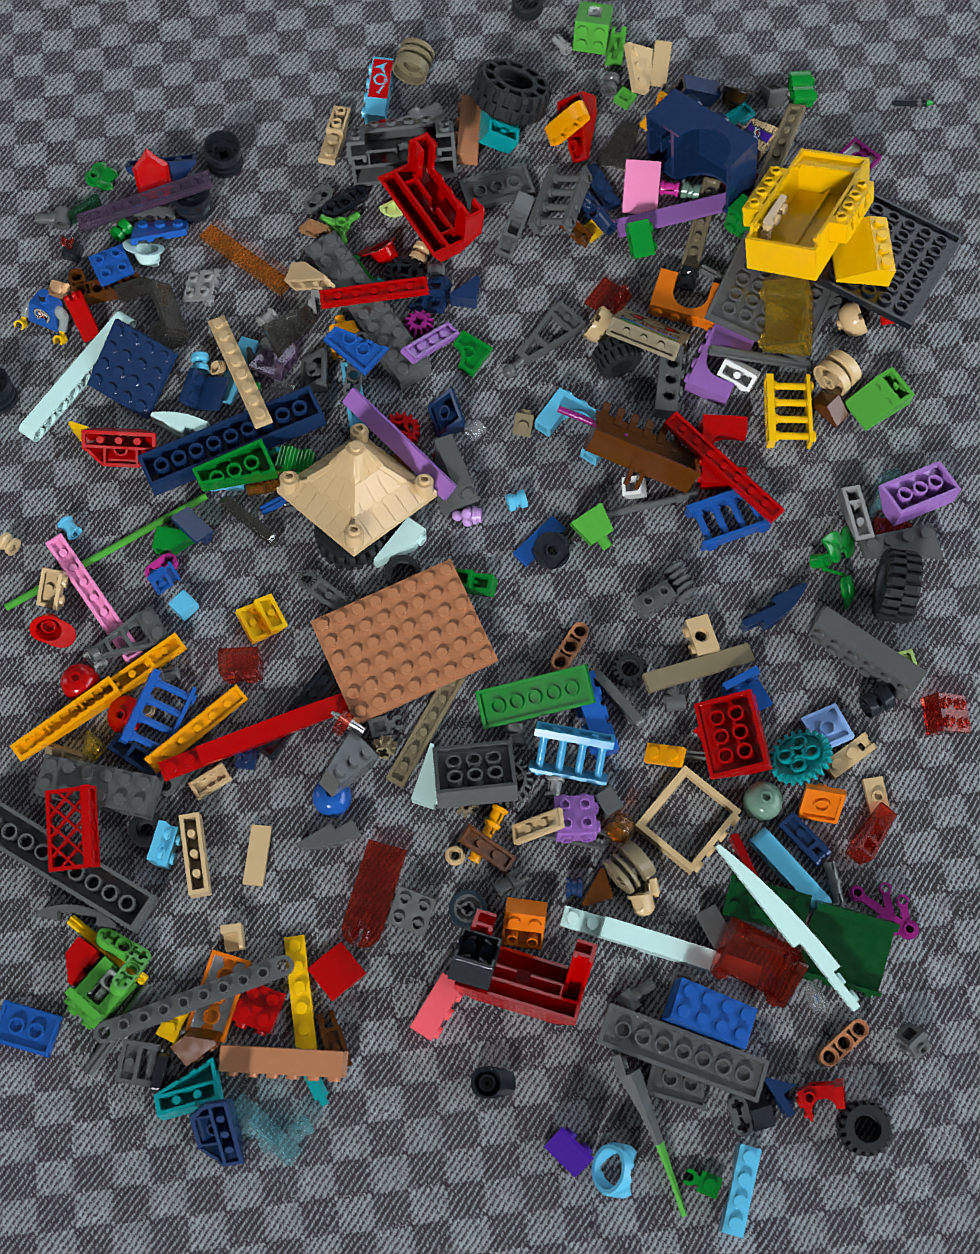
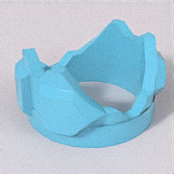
M609 1142L602 1146L595 1154L592 1163V1179L596 1188L603 1195L620 1199L632 1195L630 1190L632 1182L630 1174L631 1169L634 1167V1158L637 1154V1151L632 1146ZM619 1154L622 1171L619 1181L614 1186L604 1177L601 1165L609 1157Z

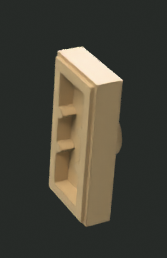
M221 762L189 782L188 785L197 800L200 801L233 779Z
M883 776L863 779L862 784L870 819L890 816L891 811Z

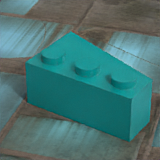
M213 1057L199 1068L190 1071V1074L179 1081L176 1080L154 1095L158 1118L165 1121L190 1114L205 1102L224 1099L218 1062Z

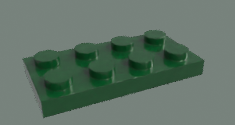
M731 874L722 914L777 929L736 875ZM765 883L806 925L812 895Z

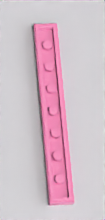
M62 533L45 543L63 571H67L66 575L106 634L109 635L123 622ZM128 631L127 636L130 641L136 642ZM121 636L112 640L117 649L126 646ZM139 651L122 655V657L129 665L144 653Z

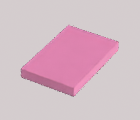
M626 159L622 214L635 215L658 208L660 161Z

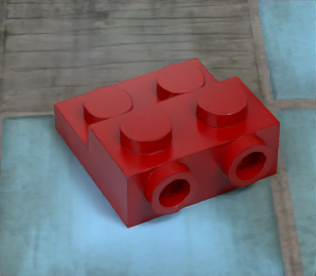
M265 986L244 992L241 999L238 1000L231 1020L235 1021L234 1026L245 1030L247 1026L255 1028L254 1033L264 1037L266 1033L272 1035L287 994Z

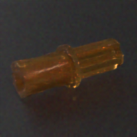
M280 479L246 485L248 497L264 493L267 495V492L277 491L276 488L280 485Z

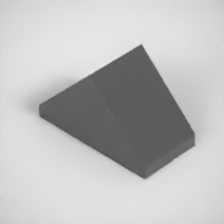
M778 83L761 85L766 109L783 107L787 87Z

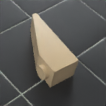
M304 261L292 262L284 280L295 291L335 288V285L323 273Z

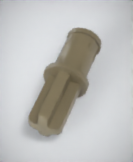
M52 743L50 746L45 747V753L82 762L85 758L84 752L71 749L68 745L61 746Z

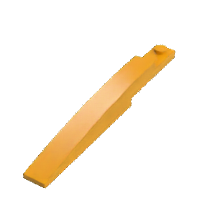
M173 633L111 678L110 676L106 677L11 744V749L21 762L110 707L111 703L118 697L126 696L146 682L152 669L158 670V668L166 665L187 650L186 646L177 634Z

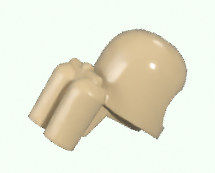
M651 877L645 881L644 891L627 896L628 900H631L635 915L645 917L651 915L654 911L653 897L657 898L660 894L657 877Z

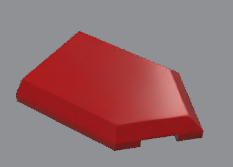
M146 148L140 159L133 166L140 202L171 200L173 185L168 163Z

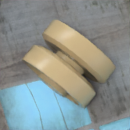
M838 349L832 350L813 370L818 384L826 392L838 394L840 397L861 378V370L857 362L849 354Z

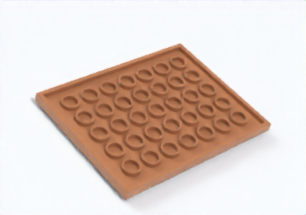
M451 559L310 621L353 720L359 724L498 662V658Z

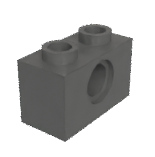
M664 580L635 598L632 607L642 621H645L674 603L677 594L668 581Z

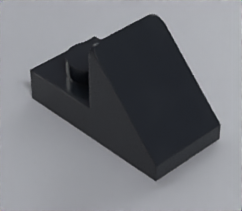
M762 1087L758 1103L745 1099L754 1132L775 1126L773 1107L769 1105L764 1087Z

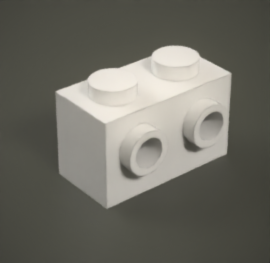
M725 358L717 373L722 379L734 383L738 389L745 392L753 389L761 372L747 364L730 358Z

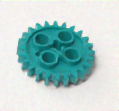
M808 728L805 733L799 729L798 734L791 731L790 737L784 735L785 740L778 739L779 746L773 745L775 751L770 752L773 775L777 777L779 782L783 781L785 785L790 782L792 786H795L797 782L802 786L804 781L810 784L811 778L818 780L817 775H824L822 770L829 769L827 763H832L831 757L834 756L833 748L827 737H824L823 733L818 734L816 730L811 733Z

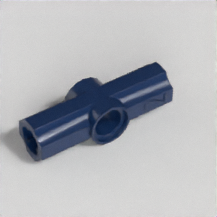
M587 190L581 207L585 211L586 217L593 220L601 231L609 236L617 230V223L609 215L607 207L602 206Z

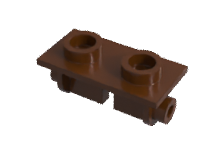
M576 220V225L570 237L577 242V245L586 248L593 234ZM559 225V228H562L565 231L564 227L562 225Z

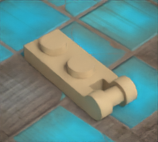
M781 194L763 220V228L760 233L762 239L768 240L771 238V230L775 225L779 224L781 215H785L788 209V204H786L788 196Z
M866 732L862 733L831 757L832 763H827L829 769L825 770L833 780L878 748L874 743L870 742ZM862 743L866 749L861 751L857 745Z

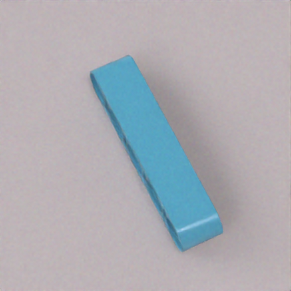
M762 828L748 840L755 852L790 890L812 895L809 908L811 913H813L816 900L827 903L832 902L825 891L766 828Z

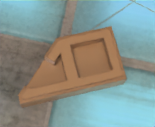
M309 219L299 226L300 233L313 238L320 237V234H329L334 231L331 226L313 219Z

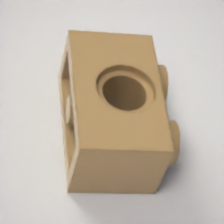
M708 614L685 620L682 632L684 637L689 640L688 648L691 656L694 655L697 658L720 650ZM702 635L704 640L699 641L695 636Z

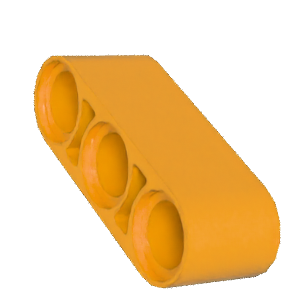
M581 100L572 103L546 125L544 131L551 146L560 145L590 120L585 103Z

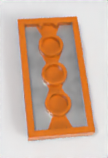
M212 949L200 985L251 967L252 962ZM241 994L191 1012L184 1031L191 1027L221 1031L223 1035L219 1041L225 1043L233 1021L231 1018Z

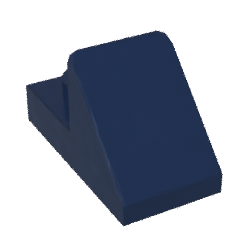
M765 1078L763 1085L783 1116L789 1118L795 1114L793 1110L795 1107L794 1103L788 1096L785 1097L784 1093L797 1084Z

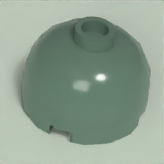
M760 781L747 788L742 804L749 817H753L761 822L770 821L781 811L783 797L779 788L773 783Z

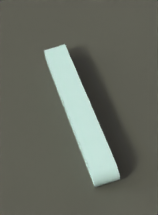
M118 311L20 424L19 432L34 442L39 441L87 385L114 320L120 319L134 328L136 321L122 311Z

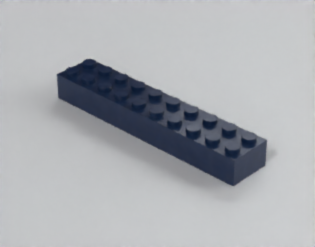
M310 385L265 403L273 423L255 429L248 411H245L138 455V460L154 495H160L196 480L192 468L256 440L262 439L266 449H270L325 426L324 414Z

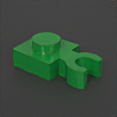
M687 1168L686 1171L691 1173L693 1178L691 1181L683 1180L682 1182L688 1186L697 1185L696 1192L717 1200L723 1178L703 1170L700 1176H698L695 1170Z

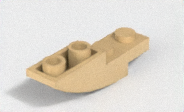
M334 105L326 127V136L318 157V163L336 166L345 143L351 108Z

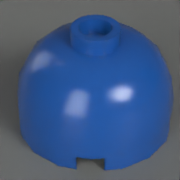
M318 782L312 793L313 804L322 815L329 818L339 817L349 808L352 802V792L349 786H347L332 797Z

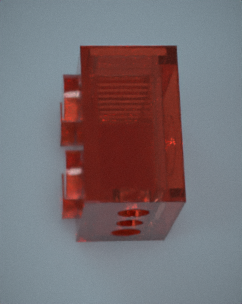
M258 646L218 648V671L224 682L228 684H237L239 681L257 683L258 680H263V657Z

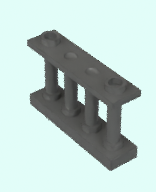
M549 165L527 222L534 234H540L544 225H562L566 233L571 235L589 185L592 183V174L587 166H583L580 175H561L555 165ZM560 182H577L575 189H557ZM555 196H572L569 204L552 203ZM550 210L566 211L564 218H546Z

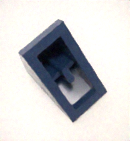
M478 275L451 292L449 294L451 306L476 309L480 277Z

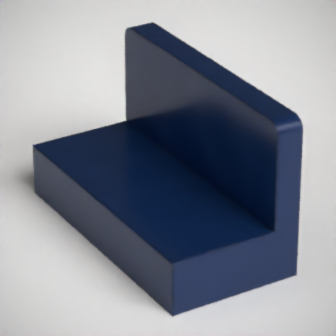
M188 506L171 517V520L194 543L202 541L207 545L212 541L213 530Z

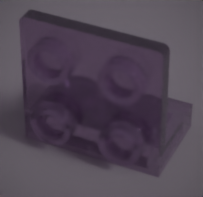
M292 343L288 349L283 351L282 355L264 348L251 361L248 368L274 380L282 381L297 363L299 346Z

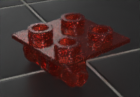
M604 277L584 304L596 311L601 306H604L615 315L628 304L634 295L629 293L630 287L628 285L618 286Z

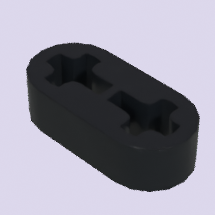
M159 1053L150 1089L152 1094L158 1093L166 1086L171 1054Z

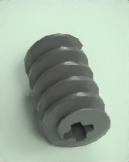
M678 561L669 565L663 574L665 578H668V583L672 584L671 587L677 594L678 604H685L699 596V594H694L698 588H691L694 581H687L691 575H684V572L688 570L687 567H680L684 564V561Z

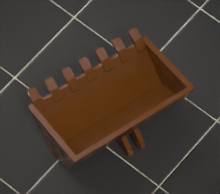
M607 401L603 403L601 411L596 409L583 449L628 468L623 481L624 485L630 483L633 471L639 473L634 483V489L636 490L640 488L645 475L687 493L695 480L701 475L699 458L687 447L681 446V441L675 436L673 441L665 439L668 430L664 426L660 428L659 434L655 435L651 433L654 422L651 420H647L644 429L637 427L640 418L637 414H633L630 423L622 421L625 409L621 407L618 408L615 417L608 415L611 403Z

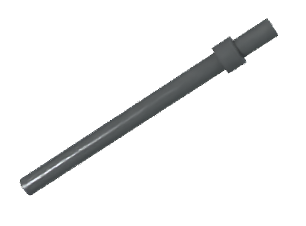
M696 490L687 493L677 492L673 496L608 510L606 514L608 518L671 503H684V500L697 498L698 494Z

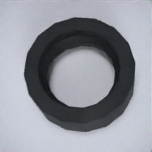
M512 0L513 14L522 21L535 20L543 12V0H533L537 3V6L531 9L520 7L518 3L521 0Z
M404 554L391 558L384 570L388 586L397 583L393 580L391 573L392 569L399 564L411 566L414 575L420 573V566L417 561L411 556Z

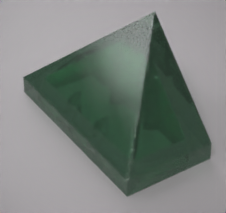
M94 193L74 203L68 212L74 225L102 205L99 195Z

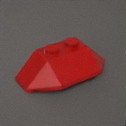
M110 427L81 429L82 449L87 451L102 466L140 468L141 464L137 456L156 448V433L148 430Z

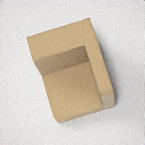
M242 923L220 926L221 934L224 936L226 952L246 950L244 925Z

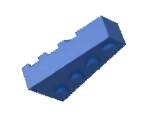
M591 671L589 675L596 703L575 708L576 716L582 720L583 725L581 729L615 735L612 723L607 722V719H609L607 708L604 704L601 705L602 692L600 686H595L594 683L595 671ZM616 736L613 750H607L606 756L618 753L619 745ZM588 746L590 754L594 755L597 760L599 749Z

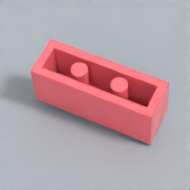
M443 972L410 1026L412 1030L431 1042L434 1038H439L443 1031L441 1025L444 1020L449 1021L454 1012L452 1009L454 1003H459L464 994L454 989L455 981L448 979V975Z

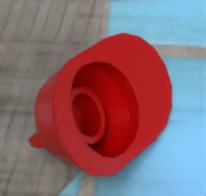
M391 237L383 242L368 246L361 250L358 256L370 255L378 263H389L398 257L393 242L396 237Z
M52 613L38 616L30 623L29 631L31 636L51 646L67 648L76 639V632L73 626Z

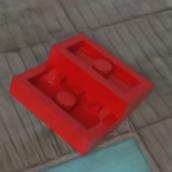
M343 942L334 946L307 968L331 1001H335L367 974Z

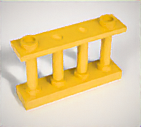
M766 374L763 381L766 448H774L776 441L806 440V449H810L812 443L816 441V431H813L811 400L813 381H810V374H806L803 383L774 381V374ZM776 390H803L804 399H778L775 397L774 392ZM777 406L804 407L805 416H778V414H775V408ZM778 423H805L806 433L779 432V430H776V425Z

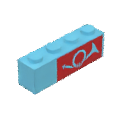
M373 57L372 64H369L368 72L370 78H367L366 81L368 92L364 93V103L366 105L362 107V117L365 119V124H368L370 121L387 119L394 75L392 70L394 60L391 58Z

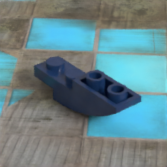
M806 582L800 585L796 583L790 586L789 590L784 593L782 591L775 593L768 606L760 609L759 613L755 615L749 614L742 619L743 621L739 626L741 631L745 633L760 625L764 632L780 622L800 600L807 587Z

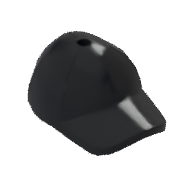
M483 1066L473 1072L471 1088L474 1094L484 1099L504 1097L513 1094L515 1091L516 1078L510 1070Z

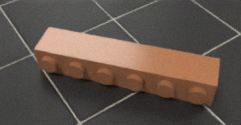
M221 1045L219 1071L226 1072L225 1076H238V1072L246 1073V1077H258V1074H266V1078L274 1079L279 1078V1075H286V1079L299 1080V1076H307L309 1081H319L320 1077H328L327 1081L340 1082V1078L347 1077L348 1051L244 1045Z

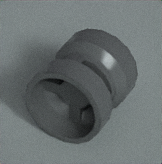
M606 72L600 88L601 93L608 97L615 96L618 90L617 86L620 83V76L615 72Z
M521 723L506 725V732L509 735L507 740H511L512 747L525 746L526 738L524 733L526 732V725Z

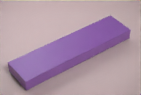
M446 322L403 347L401 353L412 364H415L455 340L460 333L449 322Z

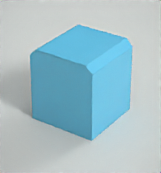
M182 590L168 603L170 608L184 622L199 609L198 603L185 590Z

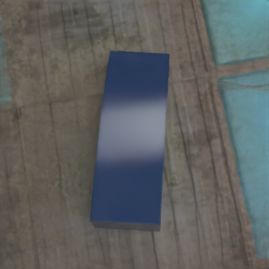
M118 732L107 749L142 773L159 777L161 771L156 774L144 760L150 752L133 741H128L126 744L118 742L121 735Z

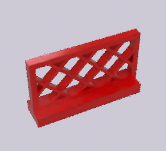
M85 784L77 787L46 790L45 806L49 872L101 867L96 786ZM79 791L80 799L74 804L69 800V797L73 792ZM58 794L63 798L57 807L52 804L51 795ZM65 802L73 807L67 816L60 811ZM76 810L81 814V820L77 825L70 820ZM57 813L64 818L58 827L53 824V817ZM67 822L74 827L68 836L61 831ZM77 831L82 834V840L78 845L71 840ZM58 833L65 839L59 847L54 844V838ZM68 842L75 848L69 857L61 851ZM79 851L83 855V864L77 865L72 858ZM58 854L66 859L61 867H55V858Z

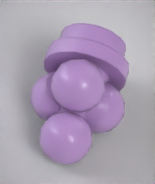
M467 506L463 508L462 512L455 510L452 513V518L455 521L462 520L463 525L466 527L472 524L477 525L482 523V508Z

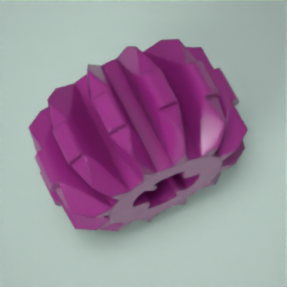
M415 309L414 314L409 312L408 317L404 319V327L413 336L414 340L434 330V320L431 318L430 313L425 314L424 310L418 313Z

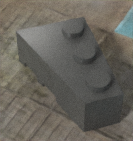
M352 729L326 769L319 784L334 797L370 771L379 755Z

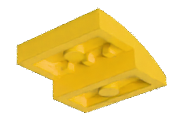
M272 594L255 599L252 604L235 611L251 645L288 627Z

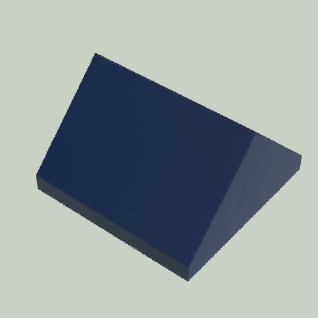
M450 387L427 406L438 438L465 431L463 413L454 388Z

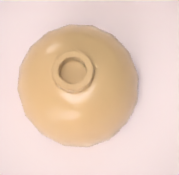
M852 301L845 303L838 312L839 319L836 320L839 331L843 329L845 334L851 337L864 335L868 330L859 305Z
M601 306L590 320L589 329L586 327L582 336L595 343L603 342L607 338L612 337L607 335L606 331L613 313L604 306Z

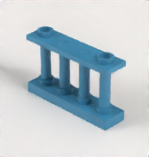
M537 721L534 736L540 738L536 761L530 760L528 771L535 775L557 776L591 783L594 786H606L608 774L602 772L606 751L613 750L615 735ZM548 739L559 741L556 764L544 762ZM569 742L579 745L575 768L563 766L567 743ZM588 746L599 749L594 772L583 770Z

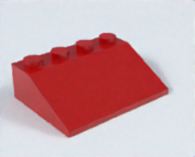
M751 689L694 704L711 780L755 774L773 769L756 696Z

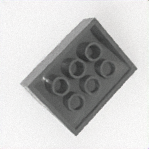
M511 740L432 748L438 809L518 801L517 779Z

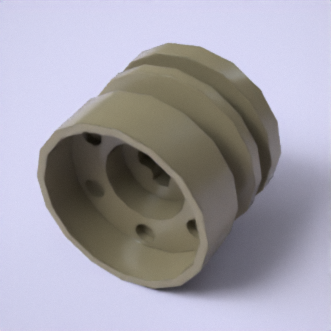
M418 38L404 39L392 66L395 76L406 84H423L427 79L429 68L435 57L433 48L427 42Z
M628 840L618 849L622 858L616 854H611V860H604L603 866L612 881L627 894L631 895L635 891L633 886L635 888L641 886L637 877L647 881L657 871L642 849L633 841Z

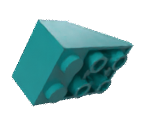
M481 110L478 143L509 154L519 144V126L501 122Z

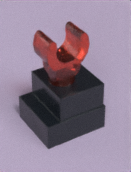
M62 235L60 243L64 246L61 253L62 259L79 263L84 253L83 246L80 242L74 241V238L71 237L68 240Z

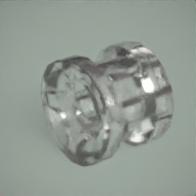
M477 418L472 421L471 425L464 427L465 433L474 442L479 439L480 435L487 433L486 427Z

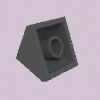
M326 347L301 359L300 389L310 385L313 393H328L330 359Z

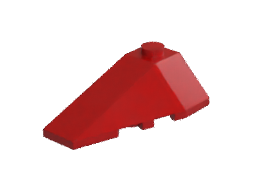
M585 91L578 92L557 102L558 115L572 103L580 100L585 103L590 115V120L567 138L568 149L575 164L589 159L597 116L596 96Z

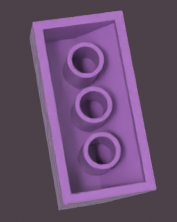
M941 461L879 485L882 510L892 526L952 503L961 491V488Z

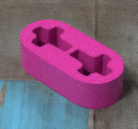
M173 553L163 554L145 569L146 578L152 570L168 566L166 563L167 559L172 560V565L176 569L178 567L176 556Z

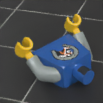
M46 289L39 290L25 302L20 313L21 318L14 322V327L21 323V330L25 329L28 326L26 319L29 318L30 322L58 332L59 335L53 337L54 344L60 342V345H63L68 341L65 332H67L69 315L59 298L49 295Z

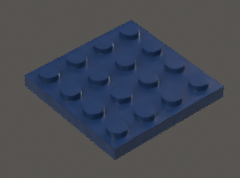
M115 319L87 385L141 417L150 419V415L159 399L178 353L120 319Z

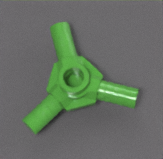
M356 211L348 217L333 219L322 214L320 221L331 225L346 246L348 245L346 233H348L351 223L359 219L361 215Z

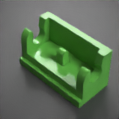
M622 26L619 33L615 32V27H612L611 35H609L605 65L622 67L627 27Z

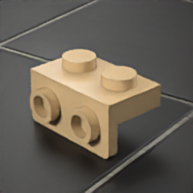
M42 567L36 605L53 608V610H59L61 606H64L65 595H63V590L68 585L67 571Z

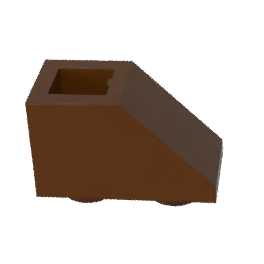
M191 1027L180 1035L170 1048L185 1066L192 1062L196 1064L205 1056V1052L208 1050L212 1052L220 1045L218 1041L223 1033L216 1030Z

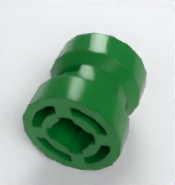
M121 218L118 224L113 226L109 232L119 243H123L126 240V236L132 234L133 227L127 220Z

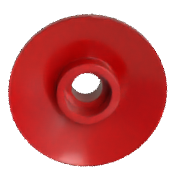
M121 696L111 703L107 719L109 726L114 732L122 733L137 701L135 698ZM137 723L134 730H137L141 723Z

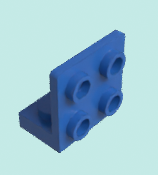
M122 244L88 257L102 287L135 274Z
M757 665L724 682L720 688L723 696L751 689L756 696L759 712L773 704L757 678L760 674Z

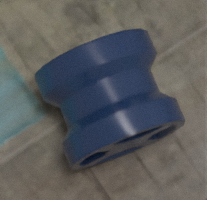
M566 877L565 896L576 895L577 897H582V877L577 879Z

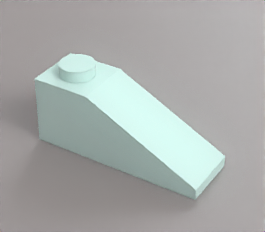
M409 517L405 519L373 559L374 565L379 568L387 564L396 555H406L416 550L418 546H422L427 539L426 529Z
M430 743L411 800L412 803L435 810L438 804L432 750L434 744Z

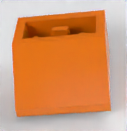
M507 897L502 945L542 950L547 902Z

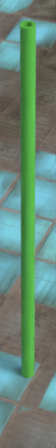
M206 494L199 495L86 558L81 563L85 568L156 529L157 526L167 523L173 515L187 506L192 509L208 500ZM39 585L4 604L6 610L9 611L38 595Z

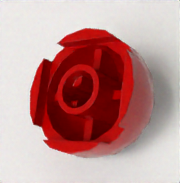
M76 663L67 667L62 673L60 686L64 695L71 701H74L98 684L101 678L90 665Z

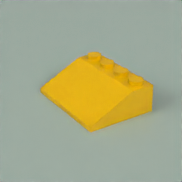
M863 217L848 243H839L832 254L836 282L889 287L896 273L887 217Z

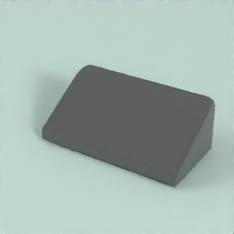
M717 904L695 915L715 951L737 940Z

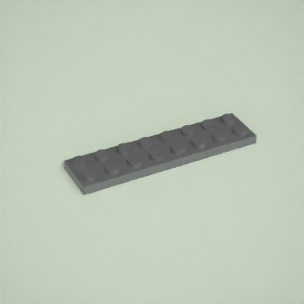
M609 1003L596 1044L755 1103L759 1101L770 1063L768 1060L613 1003Z

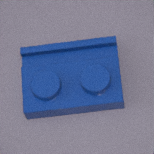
M170 561L167 562L168 566L152 570L147 577L158 595L172 587L175 580H181Z

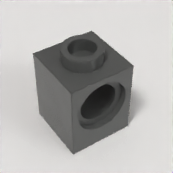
M604 786L595 792L594 802H598V808L606 820L623 809L624 804L611 786L608 788Z

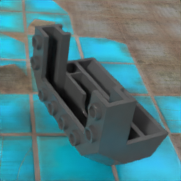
M423 116L420 119L414 120L413 118H404L403 121L389 119L383 123L370 121L368 124L347 131L346 145L349 164L352 167L354 186L381 184L377 177L407 164L409 140L426 132L437 143L436 171L443 178L458 177L453 121Z

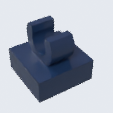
M251 749L244 753H238L235 768L255 771L258 751Z

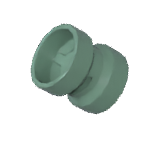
M684 181L680 198H691L692 201L697 200L702 184L696 183L693 185L690 181Z

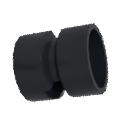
M884 684L873 689L872 692H867L858 697L862 711L870 719L880 715L882 710L887 711L896 706L893 693Z

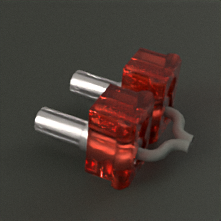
M344 710L342 714L334 711L331 712L337 719L331 730L333 733L342 737L346 729L350 731L353 729L360 737L363 735L366 728L353 720L354 715L347 710Z

